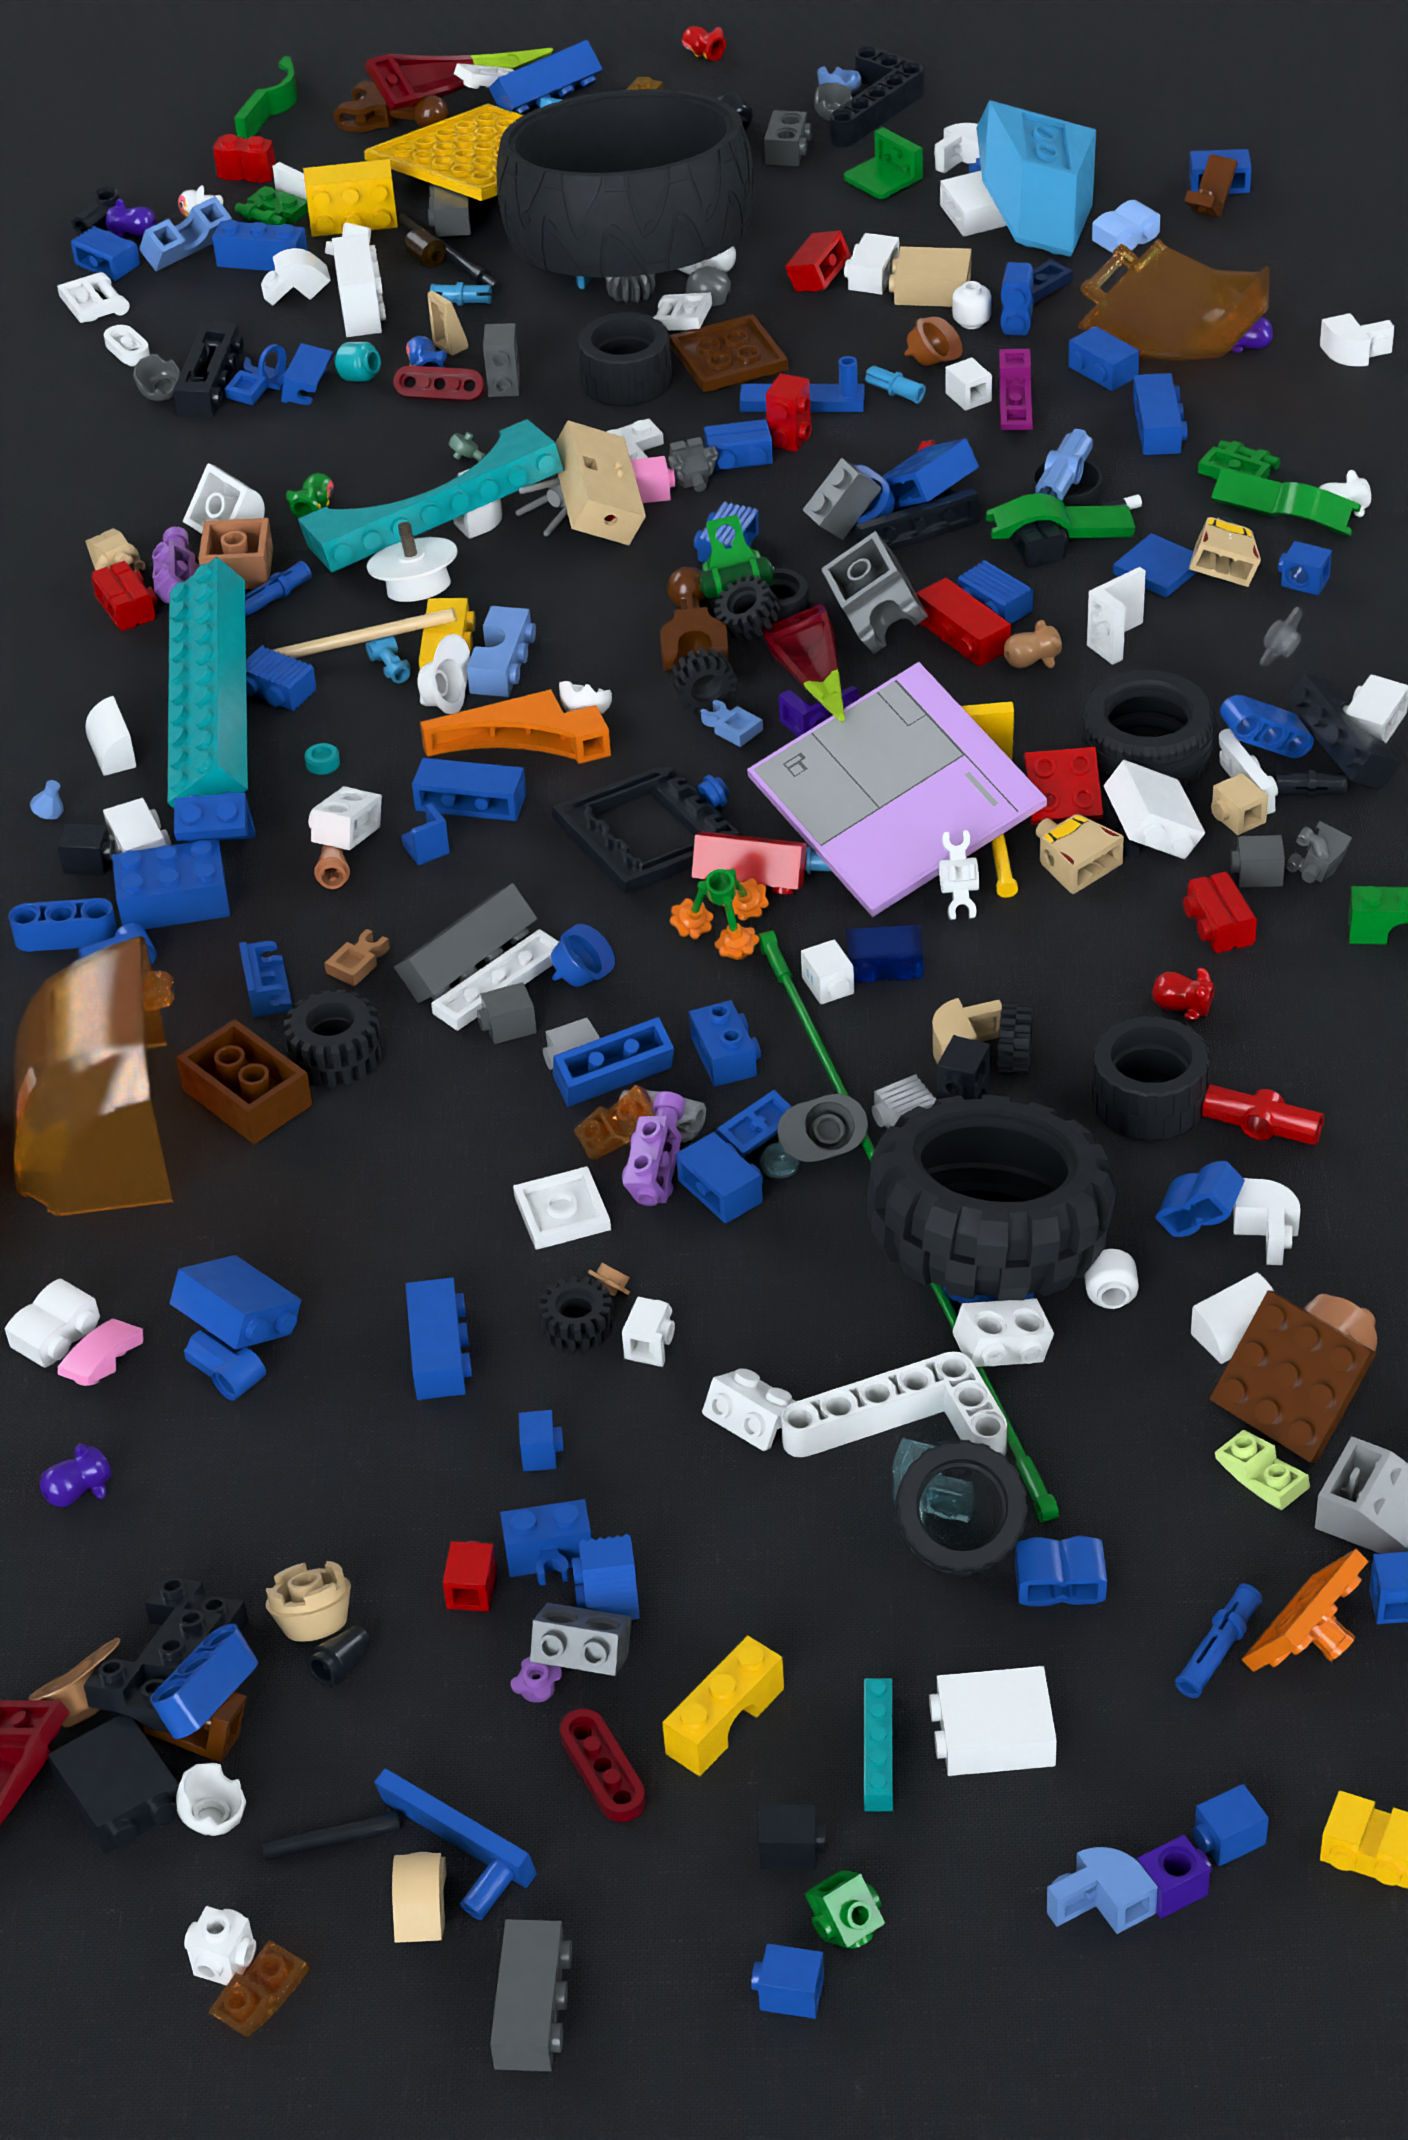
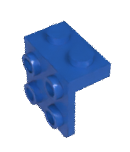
M226 792L221 795H190L183 798H174V835L176 841H187L190 843L219 838V841L253 838L255 836V827L246 794Z

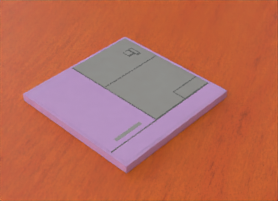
M917 662L844 708V722H840L833 715L747 769L748 777L872 917L939 875V860H949V852L942 845V835L944 832H949L950 843L958 846L961 845L963 840L962 831L968 830L970 844L965 849L967 857L1047 806V798L920 662Z

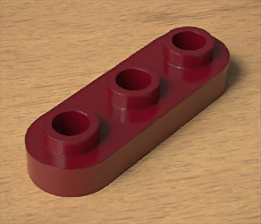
M404 366L395 373L393 380L397 392L411 399L474 402L483 396L486 389L484 378L473 369ZM414 378L416 380L415 386L407 388V381ZM440 380H445V387L437 390V383ZM475 382V389L468 392L466 390L467 384Z
M577 1709L568 1713L560 1724L562 1745L601 1811L607 1818L616 1822H628L636 1819L641 1815L646 1804L644 1786L603 1718L597 1712L590 1709ZM580 1736H589L585 1740L578 1739ZM601 1768H607V1769H608V1770H606L605 1772H598V1771H597V1770H599V1769H601ZM620 1801H628L625 1804H617Z

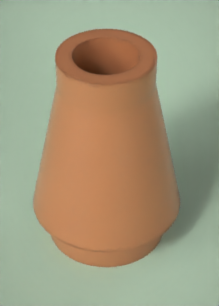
M328 845L322 847L321 855L314 869L316 880L325 888L337 889L350 876V869L343 855V849Z

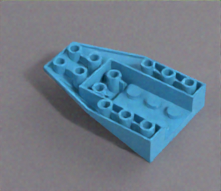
M989 100L976 127L982 181L1016 243L1026 247L1043 249L1055 255L1061 254L1071 257L1093 205L1096 129Z

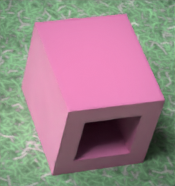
M665 456L631 460L642 503L671 500L670 487H675V475L673 468H667Z

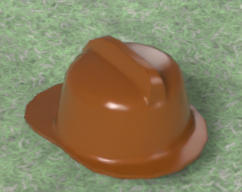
M940 317L920 318L916 321V326L907 335L906 340L909 348L905 351L904 355L905 357H914L921 365L930 367L942 361L956 360L961 357L963 352L962 342L955 329Z

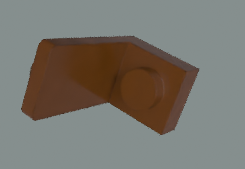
M1211 154L1209 156L1198 192L1188 190L1184 202L1193 212L1221 217L1238 162L1235 159Z
M233 1692L203 1726L184 1738L174 1739L169 1732L151 1730L144 1724H142L141 1731L221 1763L239 1738L247 1696Z

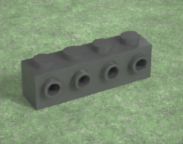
M511 883L492 894L394 966V969L418 1003L430 997L435 1001L452 989L449 984L454 980L458 979L461 983L476 973L478 969L475 965L481 960L489 963L504 952L501 946L508 940L511 944H514L528 935L530 932L527 926L537 920V917L514 883Z

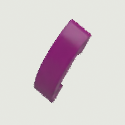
M999 349L1001 430H1033L1030 349Z

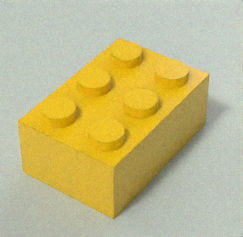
M390 159L303 168L312 237L342 234L345 223L368 227L371 230L398 228Z

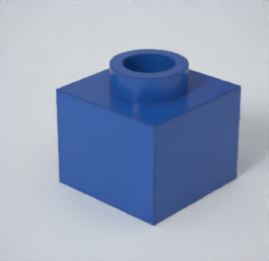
M552 1410L519 1413L523 1472L557 1469L556 1452L564 1451L562 1426L554 1427Z

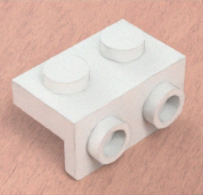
M737 1369L736 1371L713 1377L702 1410L703 1415L762 1451L770 1449L777 1429L782 1428L781 1414L783 1409L787 1405L796 1402L792 1399L791 1394L783 1389L769 1386L759 1380L758 1374L748 1369Z

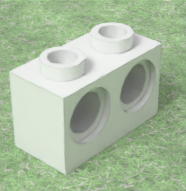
M343 786L312 809L308 820L309 827L311 828V842L351 850L380 828L382 795Z
M1037 1298L1024 1299V1301L1006 1300L962 1303L952 1331L961 1352L971 1359L975 1367L1043 1362L1054 1335Z

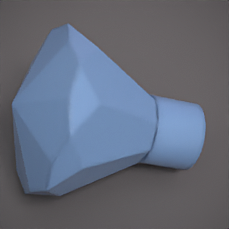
M47 781L45 790L34 796L30 802L31 810L37 816L52 820L58 819L64 812L63 803L58 794L60 784L57 781Z

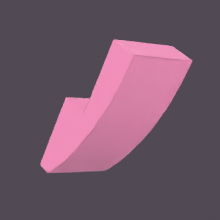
M113 1318L91 1331L73 1347L58 1366V1375L75 1380V1383L83 1386L98 1383L100 1379L116 1372V1357L123 1356L128 1350L143 1344V1329Z

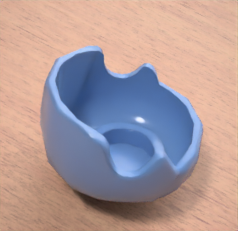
M824 66L817 70L819 85L838 83L851 88V94H854L861 85V76L858 71L842 70L840 67H836L835 71L829 74Z

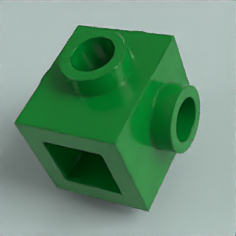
M840 1870L804 1893L815 1915L812 1917V1924L822 1940L830 1944L849 1949L858 1948L869 1942L874 1936L872 1932L885 1924L879 1911L881 1908L880 1898L873 1887L865 1883L861 1873Z

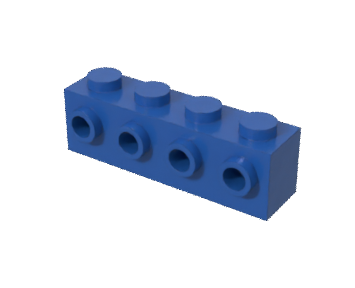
M585 40L499 77L489 87V90L498 107L523 115L530 110V106L536 104L539 108L541 98L543 97L551 98L559 95L562 98L572 93L576 86L581 85L582 88L590 86L596 82L595 76L603 69L588 40Z

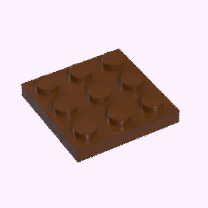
M754 314L670 335L671 349L703 393L717 391L722 387L746 383L752 379L773 376L778 372L789 370L787 357Z
M1268 1290L1214 1389L1210 1400L1310 1463H1317L1377 1353L1275 1291Z

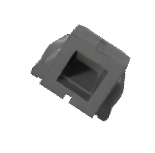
M701 437L687 439V442L683 440L670 443V456L668 459L670 468L674 469L675 479L683 488L693 486L696 492H701L706 488L708 477L712 475L716 459L719 455L715 446L704 448Z
M1319 821L1314 832L1310 828L1305 827L1299 833L1296 842L1301 846L1308 845L1306 858L1304 859L1301 855L1294 853L1290 856L1285 868L1290 872L1299 870L1302 872V879L1308 883H1313L1315 880L1322 883L1337 870L1352 837Z

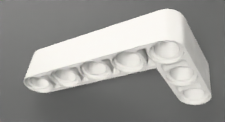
M954 1351L787 1405L781 1414L783 1448L794 1457L811 1456L941 1412L946 1413L961 1440H971L970 1442L986 1444L994 1451L1006 1456L1007 1422L971 1359L961 1352Z

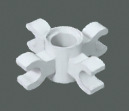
M968 830L962 831V843L955 846L950 843L949 832H944L942 835V845L949 852V860H939L941 892H952L953 901L948 906L949 919H956L955 910L958 905H965L968 908L969 919L975 918L976 906L969 899V891L979 890V872L977 859L966 858L965 849L970 844V834Z

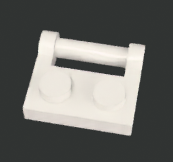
M103 272L57 285L59 296L80 323L95 321L98 317L111 313L119 316L124 315L130 307L129 302L115 291L111 286L110 278ZM95 289L98 292H102L107 299L102 300Z
M711 292L664 295L658 304L659 310L653 318L661 321L668 331L680 330L685 332L700 329L713 304Z

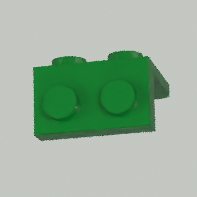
M882 127L874 131L875 157L844 173V180L877 199H886L890 195L909 187L923 178V148Z

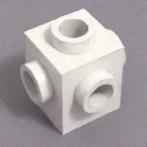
M206 1906L198 1922H193L189 1926L184 1941L194 1976L234 1988L237 1987L243 1973L252 1962L256 1951V1941L252 1936L249 1919L231 1909L218 1910Z

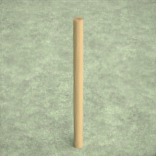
M454 608L273 650L276 653L279 651L281 655L284 653L286 657L290 656L293 659L457 621Z

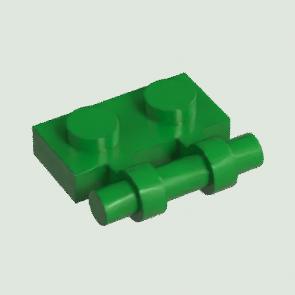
M264 186L250 196L246 204L237 203L235 213L242 215L243 219L250 222L259 221L268 225H284L286 222L294 224L308 213V205L305 199Z
M1221 440L1218 447L1213 446L1198 462V473L1217 480L1221 468L1267 479L1270 475V469H1278L1280 458L1270 455V451L1259 448L1256 451L1244 446V443L1235 440L1232 442Z

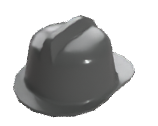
M837 1093L802 1102L787 1109L779 1120L777 1133L783 1149L793 1158L804 1162H817L847 1153L858 1147L866 1136L868 1122L866 1112L859 1102L850 1096Z

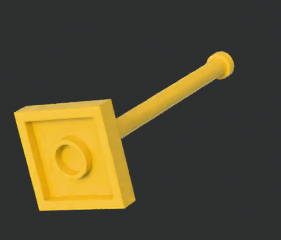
M1001 702L961 706L1012 760L1013 703ZM1003 833L992 840L991 845L998 877L996 891L1000 897L1007 898L1014 896L1018 892L1017 881L1012 878Z

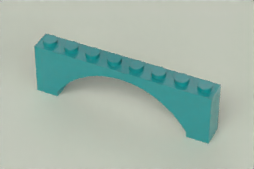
M526 419L500 430L499 440L481 461L462 475L433 490L405 500L374 507L329 509L326 506L298 518V522L307 547L331 572H334L371 556L388 546L401 542L398 524L402 522H410L412 534L416 536L514 493L521 487L534 484L564 471L556 444L538 427Z

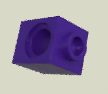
M1185 1835L1137 1858L1139 1864L1158 1887L1156 1913L1160 1919L1208 1895L1209 1876L1212 1872L1211 1864L1206 1854L1200 1848L1195 1849ZM1172 1873H1177V1874H1181L1182 1876H1174V1875H1171V1874H1172Z

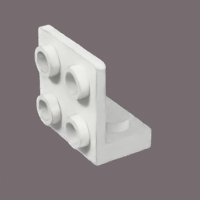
M1141 567L1089 591L1087 646L1112 665L1123 660L1124 632L1143 623L1146 571Z

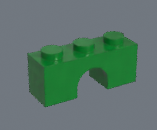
M1351 886L1348 917L1349 944L1387 945L1389 931L1399 924L1408 923V887Z

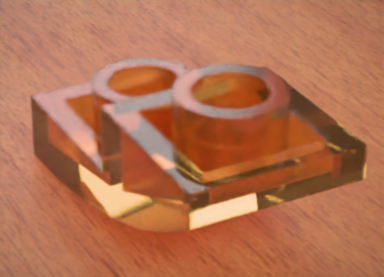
M638 1085L634 1086L610 1109L599 1106L574 1129L589 1159L596 1160L631 1141V1136L636 1131L639 1117L655 1116L652 1111L654 1103L645 1088Z
M269 1940L244 1976L237 1972L234 1974L208 2012L248 2038L286 2001L310 1970V1967L299 1957Z

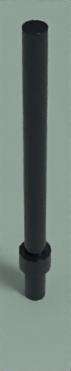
M401 213L397 217V222L409 231L413 229L427 230L405 213ZM442 241L446 246L445 257L468 273L472 281L478 285L490 284L494 293L501 291L502 284L491 276L489 270L482 265H475Z

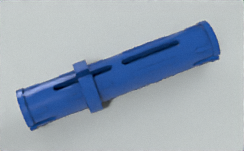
M299 561L286 571L274 573L266 583L245 594V618L274 600L289 596L291 590L309 581L312 578V573L308 565L303 561Z
M1248 1584L1238 1585L1225 1608L1219 1609L1212 1618L1213 1626L1197 1647L1181 1674L1175 1679V1682H1177L1175 1685L1181 1693L1191 1698H1198L1235 1640L1243 1638L1247 1632L1246 1624L1262 1603V1595L1256 1588Z

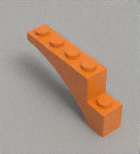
M551 689L420 722L423 749L427 757L454 751L487 748L525 749L546 752L574 759L578 764L611 756L609 728L598 707L593 705L563 713Z

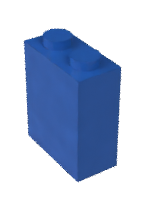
M964 438L927 446L882 477L888 482L890 490L895 496V509L929 502L976 470L979 465L974 457L972 448L969 446L967 439Z
M232 1255L179 1268L169 1304L236 1350L291 1335L297 1323V1314L302 1299L237 1255Z

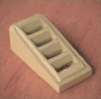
M434 291L428 292L433 343L441 350L454 356L468 348L465 333L452 302Z

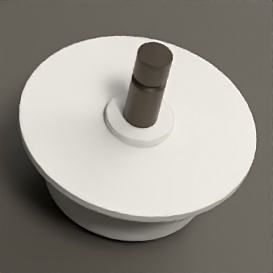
M402 522L398 524L401 542L382 549L368 561V573L376 579L386 581L387 595L390 599L400 602L418 601L433 597L450 585L451 579L446 566L456 558L457 547L452 541L444 538L424 537L414 539L410 522Z

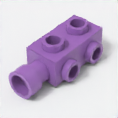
M181 527L168 528L163 534V542L156 546L152 554L154 593L165 603H169L172 588L177 583L185 582L200 566L195 562V554L188 550L189 535Z
M667 1091L657 1093L652 1108L655 1116L639 1117L636 1131L631 1136V1151L628 1163L623 1169L622 1180L623 1185L638 1204L654 1206L657 1203H666L667 1198L673 1192L674 1187L671 1181L675 1164H677L676 1153L681 1151L679 1147L682 1135L676 1128L677 1121L683 1116L686 1104L685 1099L679 1094Z

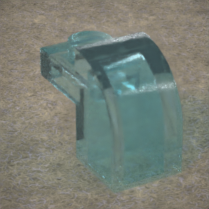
M902 1438L892 1465L894 1502L902 1477L907 1472L909 1465L914 1459L917 1460L922 1452L936 1446ZM943 1472L936 1475L926 1485L920 1498L919 1509L922 1523H924L927 1513L935 1514L945 1519H955L968 1523L973 1512V1483L943 1476Z

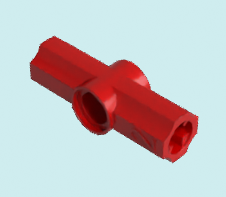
M1210 1084L1202 1106V1116L1241 1126V1129L1247 1136L1260 1141L1268 1140L1273 1135L1316 1146L1324 1125L1325 1114L1285 1104L1282 1096L1268 1089H1261L1250 1095Z

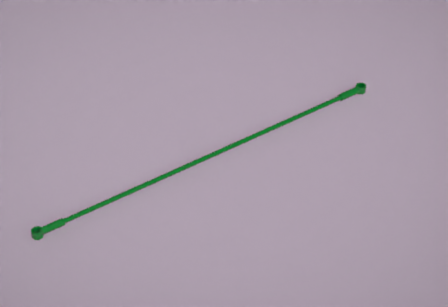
M770 930L759 933L760 950L763 955L767 956L778 981L783 983L836 1093L849 1096L791 980L792 974L778 947L774 931ZM866 1132V1136L861 1144L871 1162L875 1148ZM930 1283L953 1329L958 1316L943 1286ZM975 1367L1006 1419L1007 1441L1017 1460L1015 1463L1032 1497L1039 1521L1044 1523L1059 1518V1511L1054 1496L1048 1493L1031 1457L1026 1456L983 1367Z

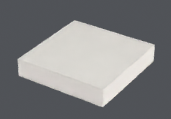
M588 1166L513 1186L515 1200L535 1250L611 1230L610 1218Z

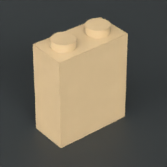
M900 246L898 258H893L892 274H890L889 293H894L895 305L952 307L954 290L971 280V249Z

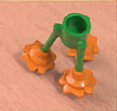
M734 869L712 870L707 875L705 881L698 883V893L694 903L691 899L686 898L680 905L672 907L671 913L673 916L670 918V924L677 928L681 937L690 935L692 939H698L702 933L711 931L712 925L710 922L713 920V914L706 910L703 903L704 897L707 895L712 903L724 906L729 924L726 929L721 931L720 938L715 942L716 949H719L720 956L742 960L747 955L753 954L754 946L759 943V937L755 935L754 928L741 927L736 922L735 915L738 914V918L741 921H745L750 917H761V908H766L769 905V901L766 898V886L763 884L757 885L756 880L753 878L740 882Z

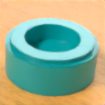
M315 744L308 748L304 755L307 770L314 774L323 775L331 773L340 765L339 751L331 744Z

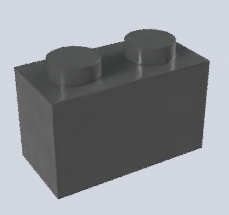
M841 458L803 508V511L819 526L843 540L882 488L865 472Z

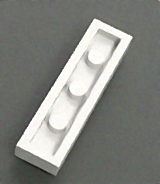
M537 930L431 1003L432 1013L455 1030H460L476 1019L477 1010L482 1009L480 993L522 982L525 985L553 965L550 955L559 941L542 930Z

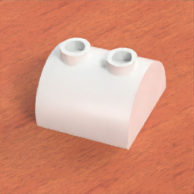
M208 463L183 522L202 534L204 521L264 518L265 506L259 493L215 465Z

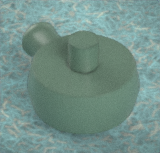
M467 431L465 436L455 433L450 438L449 446L456 451L453 455L456 459L460 460L463 455L468 458H474L479 462L486 456L485 453L478 450L477 444L472 441L474 436L472 433Z

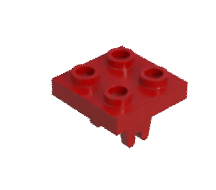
M1096 747L1026 752L1024 754L1026 777L1047 798V806L1030 816L1031 825L1039 824L1046 818L1051 819L1055 823L1063 822L1073 815H1082L1090 820L1102 819L1103 808Z

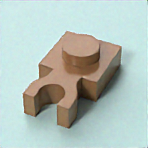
M366 929L360 934L358 943L353 945L346 942L324 963L326 974L355 987L377 966L376 958L384 955L389 950L388 938L382 936L377 942L373 943L372 931Z

